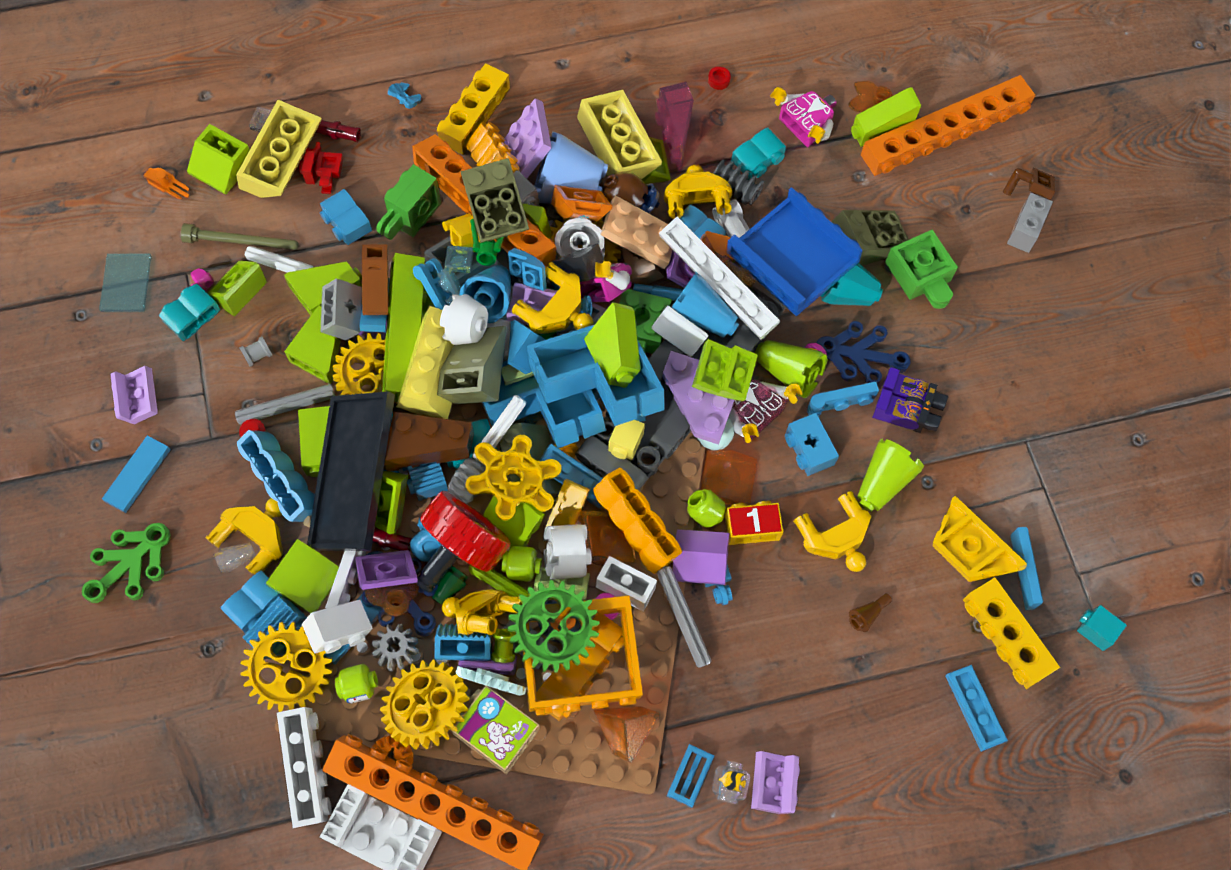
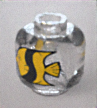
M727 761L726 766L716 767L711 787L712 792L717 795L716 800L738 805L739 801L747 798L751 776L747 771L742 770L743 764Z

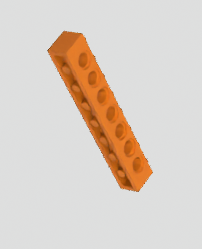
M1019 75L866 141L861 157L874 176L881 173L886 174L901 164H909L919 156H927L940 147H948L958 139H966L974 132L987 130L997 122L1002 123L1013 115L1027 112L1031 108L1035 94L1023 77Z
M436 134L413 145L414 164L436 177L438 187L466 214L470 213L473 216L460 172L472 167L465 162L460 154L453 151L446 141H443ZM528 219L529 230L504 237L501 247L507 253L513 248L522 250L539 259L545 265V268L549 267L548 264L556 259V245L554 241L547 238L539 230L538 226L532 224Z
M343 735L336 739L322 769L323 772L519 870H527L544 836L543 833L539 832L540 829L536 825L529 822H524L523 824L513 819L514 816L506 810L499 809L497 811L488 807V802L479 797L470 798L462 794L463 790L452 784L446 786L438 782V778L429 772L420 773L412 769L413 766L409 762L402 759H397L396 761L388 757V753L381 748L367 747L362 744L363 741L354 735ZM355 756L363 759V769L358 768L354 764ZM379 769H385L389 773V781H384L380 778ZM404 781H409L414 785L415 793L406 792ZM429 794H435L439 797L440 806H434L430 803ZM454 807L463 808L466 818H458L454 814ZM485 819L489 821L492 829L490 831L482 830L479 826V820ZM512 832L515 834L517 843H508L504 838V833Z

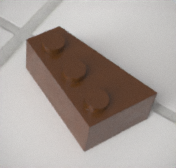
M394 412L385 457L387 471H395L396 468L412 466V468L420 467V464L432 462L438 464L470 458L474 438L472 422Z

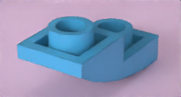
M513 248L508 251L510 274L523 278V285L542 291L546 290L545 265L533 255L522 250Z

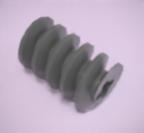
M722 160L713 174L724 178L730 184L732 194L734 193L736 200L742 198L744 205L748 203L752 205L760 195L765 181L762 180L760 183L755 184L757 176L754 175L749 180L747 179L749 171H745L741 175L740 165L733 170V161L725 165V160Z

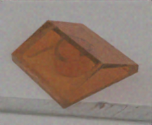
M707 450L701 490H711L725 504L744 503L746 506H750L757 459L734 450Z
M582 510L580 512L582 525L587 527V540L585 544L586 548L591 550L592 564L604 566L609 556L624 564L636 562L634 549L627 542L624 531L619 529L612 521L609 511Z

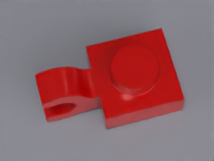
M316 142V146L313 149H309L308 145L304 152V160L300 161L299 172L303 174L306 184L315 185L316 183L315 168L318 154L322 152L320 142Z
M319 152L315 173L317 177H320L319 186H322V194H331L333 178H340L344 160L342 153Z

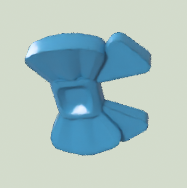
M392 84L388 89V95L396 97L400 100V104H404L406 108L410 109L420 103V94L409 96L405 93L409 89L410 84Z

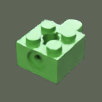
M414 164L408 171H404L398 183L385 194L384 200L387 213L378 222L377 232L389 240H392L400 230L414 237L441 205L437 178Z
M930 230L891 248L885 263L909 300L925 294L934 308H945L953 296V292L947 283L952 280L958 267L934 231Z
M627 289L622 293L619 304L633 308L637 339L644 353L653 354L662 344L663 337L652 330V325L667 305L671 307L672 299Z

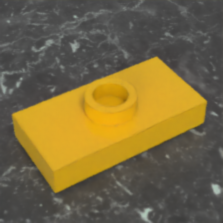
M565 479L546 526L576 524L590 489Z

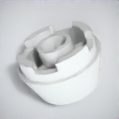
M467 294L452 295V303L450 306H444L440 318V326L445 327V334L442 338L450 341L453 345L479 342L487 328L488 312L486 307Z

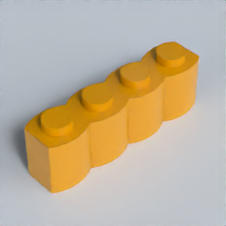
M482 121L465 144L471 152V157L477 163L476 166L509 158L513 173L519 170L518 160L510 153L512 149L504 143L506 139L499 134V128L491 122L486 124Z
M618 468L612 471L593 488L598 502L609 511L614 524L624 531L627 542L635 551L639 552L641 561L653 574L657 573L682 554L677 540L666 531L661 518L651 510L645 496L635 489L632 478L625 470Z
M604 614L596 615L593 620L599 621L600 624L592 628V630L598 632L599 636L597 638H590L595 644L593 649L585 647L589 656L584 658L579 655L580 664L578 666L570 661V669L568 671L565 670L562 664L559 665L557 673L553 670L536 692L537 701L580 696V694L586 695L594 684L591 682L592 678L596 673L601 675L608 667L610 661L607 659L613 651L618 653L624 646L622 628ZM564 708L553 709V713L550 715L560 722L563 717L568 719L573 712H564Z

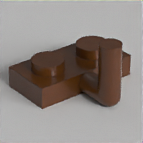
M1034 167L1030 173L1017 168L1003 189L1004 194L1011 196L1021 179L1029 183V191L1031 193L1051 200L1055 193V177Z

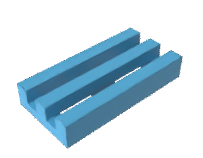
M689 744L667 797L673 798L677 802L692 808L714 755ZM693 752L697 755L680 794L675 793L676 787ZM704 757L707 760L692 795L688 799L685 797L701 758Z

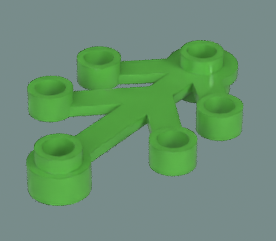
M154 523L146 527L145 531L125 532L120 529L114 531L111 535V541L117 547H124L129 542L141 543L135 549H94L90 554V559L98 566L105 565L108 561L121 562L100 581L90 580L86 582L82 587L83 597L91 603L101 602L106 597L107 589L129 570V580L125 588V594L131 600L140 599L144 594V589L140 586L142 557L150 550V564L146 568L145 574L152 581L161 580L164 576V570L160 566L162 547L167 545L170 540V530L164 524ZM161 533L160 539L154 540V536ZM119 535H124L122 541L116 542ZM103 553V558L97 561V555ZM159 569L156 576H151L152 570ZM137 587V594L131 595V590ZM96 589H100L99 595L93 597V592Z

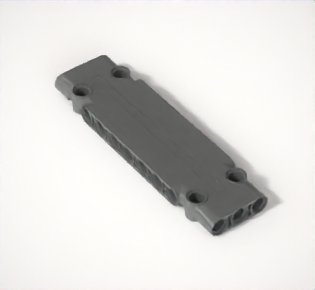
M735 261L731 265L729 270L778 318L786 309V306L738 262ZM738 317L736 322L739 323V326L732 336L726 334L725 337H721L700 328L709 336L691 358L700 360L704 343L708 339L728 348L736 345L754 353L765 337L760 339ZM666 339L648 359L664 389V410L647 415L646 421H641L645 424L644 435L633 460L628 458L619 459L608 451L611 435H604L601 432L588 437L575 452L576 458L602 478L612 471L622 468L632 478L635 489L638 491L650 476L658 471L662 461L665 458L671 457L691 432L685 415L681 413L670 387L662 377L671 351L685 356L688 355ZM607 411L606 417H603L605 428L614 431L615 426ZM644 458H650L654 461V463L646 465L642 462V460Z

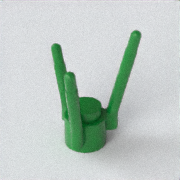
M471 219L473 251L477 252L476 259L481 265L491 266L495 264L497 253L501 251L504 237L498 238L496 243L495 240L480 243L475 221Z

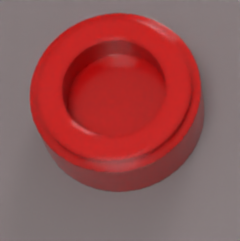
M718 66L709 71L708 84L713 89L723 90L729 86L731 74L728 69Z

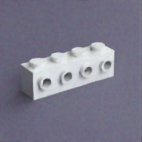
M307 707L278 712L277 718L293 828L328 821V815H331V803L329 797L325 798L324 786H327V775L322 771L320 765V758L323 757V748L321 741H317L315 730L319 729L318 716L316 712L313 713L312 708Z

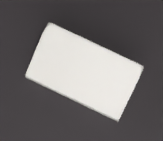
M668 305L652 325V330L690 357L695 354L709 336Z

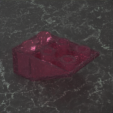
M687 82L660 88L659 98L656 99L658 112H655L656 123L663 129V141L665 145H669L670 160L672 164H676L678 171H682L694 102Z

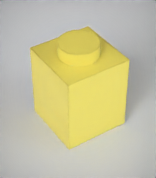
M632 420L615 426L609 440L608 451L619 459L628 458L633 460L644 435L645 424Z

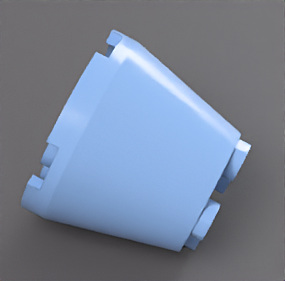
M552 131L550 135L552 148L541 161L534 185L537 189L539 203L551 204L555 185L601 191L602 187L598 186V184L605 177L608 164H605L603 160L564 135Z

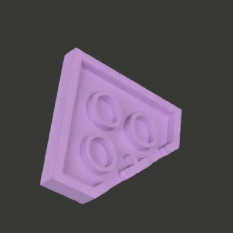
M671 351L662 375L665 383L670 387L681 413L685 415L694 437L719 445L734 399L724 398L693 388L692 384L699 360Z

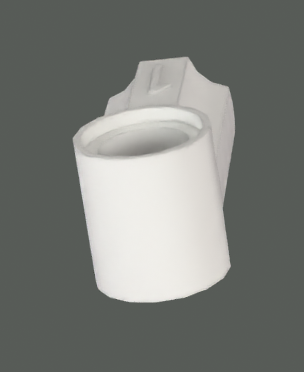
M736 199L730 201L732 209L726 215L724 208H722L723 215L717 213L716 207L713 208L712 213L715 222L724 228L729 237L736 235L740 238L749 230L748 225L743 219L742 208Z

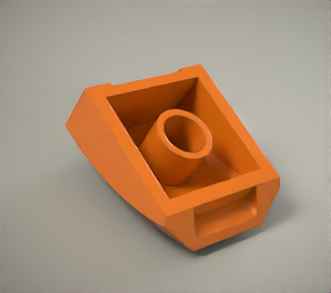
M560 185L554 186L551 204L563 218H585L592 222H597L612 209L611 203L601 191Z

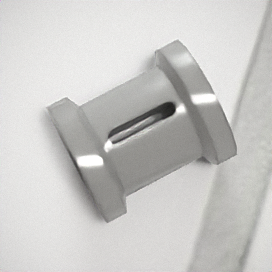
M262 336L259 337L257 342L247 347H239L250 367L253 366L255 361L263 357L273 356Z

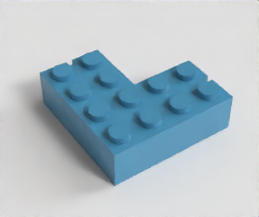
M594 325L527 346L529 364L537 383H539L546 403L597 388L614 426L637 419V414H641L644 417L664 410V389L639 341L638 350L641 370L626 388L608 384L598 362L595 363L584 340Z
M508 360L503 362L502 367L509 365ZM501 374L499 400L482 402L490 424L493 426L515 395L520 396L526 401V405L515 420L541 411L557 448L579 441L578 436L583 435L585 439L606 431L602 411L591 389L546 403L535 376L505 386Z

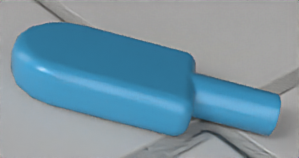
M635 283L633 288L635 291L669 298L673 301H676L684 290Z

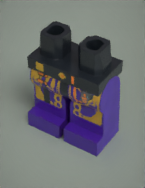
M890 367L872 418L907 429H913V431L921 433L923 428L937 431L942 416L931 413L929 410L932 407L943 411L948 395L936 391L937 384H929L920 379L910 378L900 374V370Z

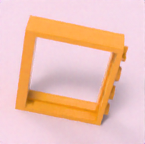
M630 596L592 599V603L588 607L589 610H597L596 615L620 613L630 690L537 701L535 674L532 668L533 659L529 658L524 662L529 712L536 711L537 716L552 714L553 709L564 708V712L580 711L583 705H592V709L609 707V702L619 701L620 706L636 704V699H640L643 696ZM558 603L545 605L546 610L550 613H556L560 610ZM567 607L557 619H563L571 611V608ZM528 622V623L526 624V629H527V631L530 633L529 622Z

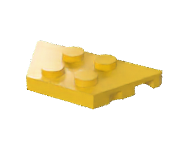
M956 496L952 498L948 512L941 522L940 530L937 531L933 540V547L968 582L1022 571L1026 568L1027 563L962 501Z

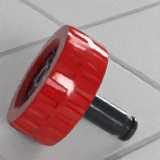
M441 491L431 501L420 518L424 528L441 546L421 570L419 577L417 576L418 582L416 584L426 592H432L434 590L433 587L442 580L458 558L479 570L489 572L510 547V540L495 524L471 505L447 491Z

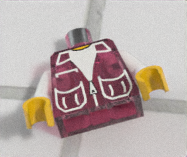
M755 379L751 380L746 400H734L729 419L733 422L734 432L744 437L746 443H750L756 436L759 437V433L784 411L787 403L785 399L789 398L792 404L797 403L798 400L795 395H803L798 384H790L788 387L759 382Z

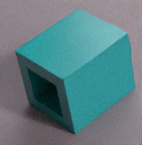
M1099 605L1094 610L1088 608L1079 619L1082 624L1077 629V632L1104 651L1115 643L1127 625L1103 606Z

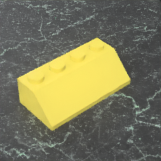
M624 90L581 100L577 118L597 157L603 160L605 164H608L607 176L628 171L643 179L661 165L662 161Z
M277 100L236 174L239 189L260 198L282 196L322 118Z
M429 306L420 326L396 407L422 416L448 419L452 402L438 396L437 393L440 370L454 345L442 338L445 334V327L440 326L442 310Z

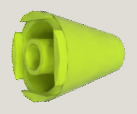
M766 340L764 343L761 342L755 351V354L758 355L757 362L785 386L798 384L803 395H796L802 398H807L818 385L815 380L818 374L823 375L827 364V355L821 351Z
M883 438L880 439L857 495L861 500L859 505L870 512L873 509L879 511L923 470V463L918 458L914 462L910 457L911 452L888 439L885 442Z

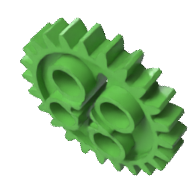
M550 580L548 588H545L539 582L538 591L528 587L529 597L520 594L519 600L522 605L513 604L512 606L518 614L509 615L508 619L515 622V624L509 626L508 631L516 632V635L511 637L509 641L510 643H519L514 652H525L522 659L523 662L529 658L533 659V669L538 663H542L543 672H546L548 666L552 665L554 672L557 673L559 665L562 664L565 670L568 671L570 669V661L578 666L580 664L579 655L584 658L589 656L585 647L592 649L595 647L590 638H597L599 636V633L592 630V628L598 626L600 622L592 620L591 617L597 614V610L588 609L592 600L585 602L582 600L584 591L576 595L574 593V584L567 590L565 589L564 581H561L559 587H555L553 580ZM548 600L557 601L560 610L556 613L548 612L545 608V602ZM567 607H570L571 611L558 626L560 631L558 632L554 629L545 641L538 646L536 641L547 631L549 627L548 621L554 623ZM571 618L577 619L580 622L581 629L577 632L568 630L566 621ZM529 621L539 622L541 632L538 634L529 633L526 629V624ZM552 639L560 641L562 651L559 653L550 652L547 642Z

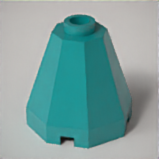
M858 263L820 297H822L821 300L828 304L871 306L875 301H879L883 288H880V281Z

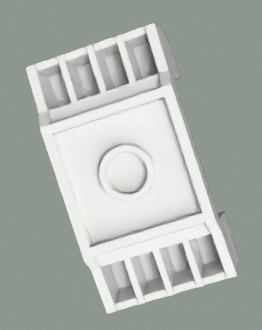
M348 784L320 838L383 870H423L442 832Z

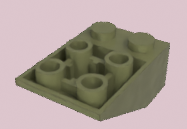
M509 158L460 171L481 243L529 230Z
M842 210L831 221L833 224L835 223L840 226L843 233L850 239H854L859 243L863 250L859 262L861 266L887 259L892 247L909 240L895 211Z
M488 327L479 342L454 345L440 370L437 395L454 404L498 401L507 327Z

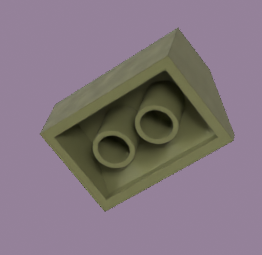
M527 423L511 425L498 443L500 451L506 452L512 448V441L516 436L526 435L532 441L530 455L537 461L541 459L548 445L552 444L547 426ZM516 474L508 475L511 482L521 481ZM554 478L544 480L542 483L543 489L556 500L563 484Z

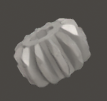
M473 458L464 460L463 464H460V467L451 478L448 492L466 503L473 501L477 495H472L468 492L465 486L466 480L470 476L482 474L486 466Z
M398 624L395 631H393L391 625H387L388 633L384 634L382 631H378L377 635L381 640L372 641L373 647L378 648L372 652L374 658H379V666L382 667L387 664L388 670L393 671L397 664L399 669L402 670L404 669V661H407L409 664L414 662L409 655L418 654V649L413 647L418 643L417 637H411L413 632L410 628L403 632V626ZM394 643L396 644V646H398L399 643L400 650L397 652L394 649L392 652V649L390 648V646Z

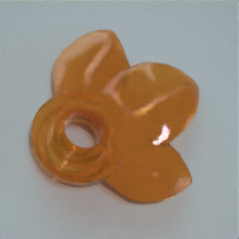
M858 81L854 83L858 95L849 102L848 106L855 112L861 113L893 95L891 90L885 86L877 87L873 82Z
M416 583L371 588L365 589V594L370 603L382 607L388 615L401 616L408 611L410 601L418 594L419 586ZM393 603H398V604H400V605H399V606H393V605H391V604H393Z

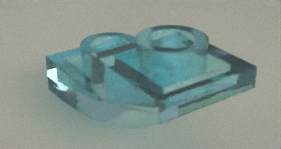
M450 267L444 268L437 274L440 278L439 284L447 293L451 292L453 295H459L461 289L460 282ZM452 296L445 301L449 306L453 301Z

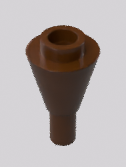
M885 593L875 602L873 601L850 610L849 622L851 626L857 631L867 632L882 609L892 602L891 596Z

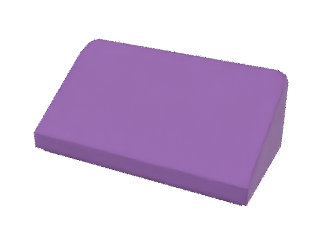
M515 655V660L510 663L495 662L490 658V661L459 660L458 665L473 671H477V668L497 674L514 675L517 655Z

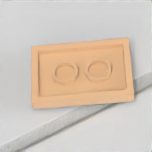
M615 195L610 202L612 209L606 215L600 235L665 269L669 264L673 249L660 237L659 232L668 224Z

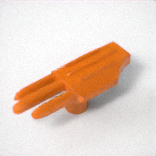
M149 168L143 175L147 179L148 184L158 190L166 192L177 199H182L181 196L172 192V189L180 195L189 198V194L176 187L175 184L189 191V188L164 169Z

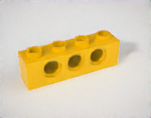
M486 63L481 70L476 71L469 87L463 89L461 98L451 106L448 116L445 120H441L437 127L438 137L446 141L452 150L462 155L466 152L467 147L465 144L482 121L484 123L487 122L509 91V74Z
M995 577L970 592L963 599L967 612L980 623L982 633L987 639L992 640L997 647V654L1004 662L1009 664L1013 670L1012 673L1015 680L1020 685H1024L1028 689L1060 668ZM988 607L996 610L997 617L989 614ZM1004 629L1012 632L1013 640L1008 639L1004 635ZM1020 651L1025 652L1029 656V663L1021 659Z

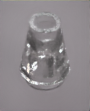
M250 542L218 549L219 552L213 554L221 573L226 571L230 573L256 556Z

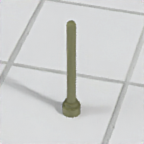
M184 223L181 228V240L184 243H194L201 239L296 250L299 247V243L296 240L200 230L195 224Z

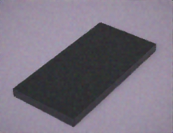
M376 392L331 396L307 545L315 551H371L395 394Z

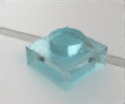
M448 245L445 271L470 273L473 247Z

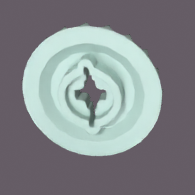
M457 666L456 674L461 678L519 696L524 695L527 687L508 682L509 677L477 668V671Z

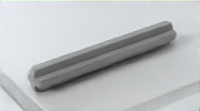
M327 384L236 410L235 417L241 425L249 419L259 420L329 400L331 396H335L333 386Z
M665 566L657 572L663 590L697 667L708 665L711 663V658L672 568Z

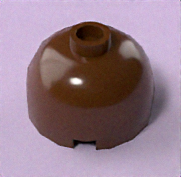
M623 171L609 175L604 180L601 192L609 202L616 195L640 208L644 203L642 199L644 192L648 195V186L634 173Z

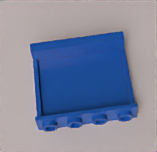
M792 187L789 189L787 199L740 238L733 235L727 244V253L795 316L799 315L860 262L863 251L857 241L845 235L840 226L829 221L819 208L813 207L802 193L796 192Z

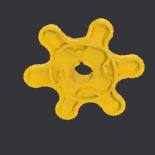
M526 435L516 436L512 441V448L506 452L497 451L489 443H479L475 447L474 453L476 458L486 466V469L480 475L470 476L465 483L466 489L472 495L488 493L495 496L498 500L495 508L496 515L504 521L511 519L515 515L516 506L520 503L532 504L541 512L548 511L554 504L553 497L543 489L542 483L544 480L557 477L562 469L561 464L554 459L545 461L533 459L530 455L532 441ZM516 474L521 481L508 482L506 476Z

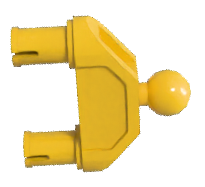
M691 165L685 174L672 181L664 191V201L668 205V214L672 219H675V212H677L678 218L683 216L684 210L682 205L716 202V211L723 215L722 208L725 209V215L730 213L732 209L730 204L732 188L730 184L720 176L708 171L704 172L703 168L699 165Z
M550 262L548 264L549 267L545 268V274L548 279L560 286V289L542 311L535 310L522 299L517 301L519 305L515 304L512 308V313L529 324L530 330L537 334L566 330L572 321L576 330L594 325L590 314L579 313L581 311L579 276L575 273L568 274L553 262Z
M852 491L847 492V496L843 494L838 498V501L849 516L847 521L823 533L817 531L808 513L803 514V518L799 516L793 521L805 539L803 542L804 547L809 553L831 559H838L846 555V566L850 571L859 572L865 568V556L855 550L859 548L864 539L871 515L868 511L862 510Z
M272 498L267 500L264 513L255 506L235 507L224 510L220 517L221 521L205 538L219 548L233 530L240 531L260 546L259 548L261 549L245 568L254 575L259 571L263 572L273 560H279L283 555L280 530L275 521L272 520L282 515L278 507V501Z
M489 589L469 593L461 599L455 597L447 598L442 604V611L445 616L456 618L458 634L470 635L478 632L492 635L496 632L498 626L495 617L505 612L517 613L512 606L513 604L522 605L519 597L508 596L502 590Z

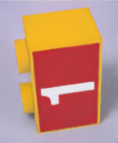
M761 501L756 503V505L746 506L744 503H737L731 505L726 510L725 522L727 533H729V545L779 541L781 539L783 528L779 503L771 504L770 501Z

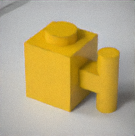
M470 213L442 222L444 230H450L451 244L461 256L475 252L473 251L470 220L474 218Z

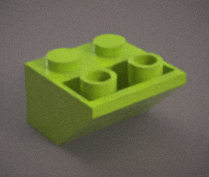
M209 124L195 140L187 172L226 195L237 182L236 174L250 151L249 146Z

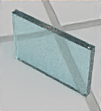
M107 254L99 305L101 312L145 311L152 259L151 254Z

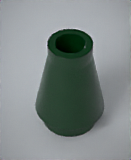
M452 566L440 581L432 598L443 604L447 598L454 597L467 585L465 582L469 577Z

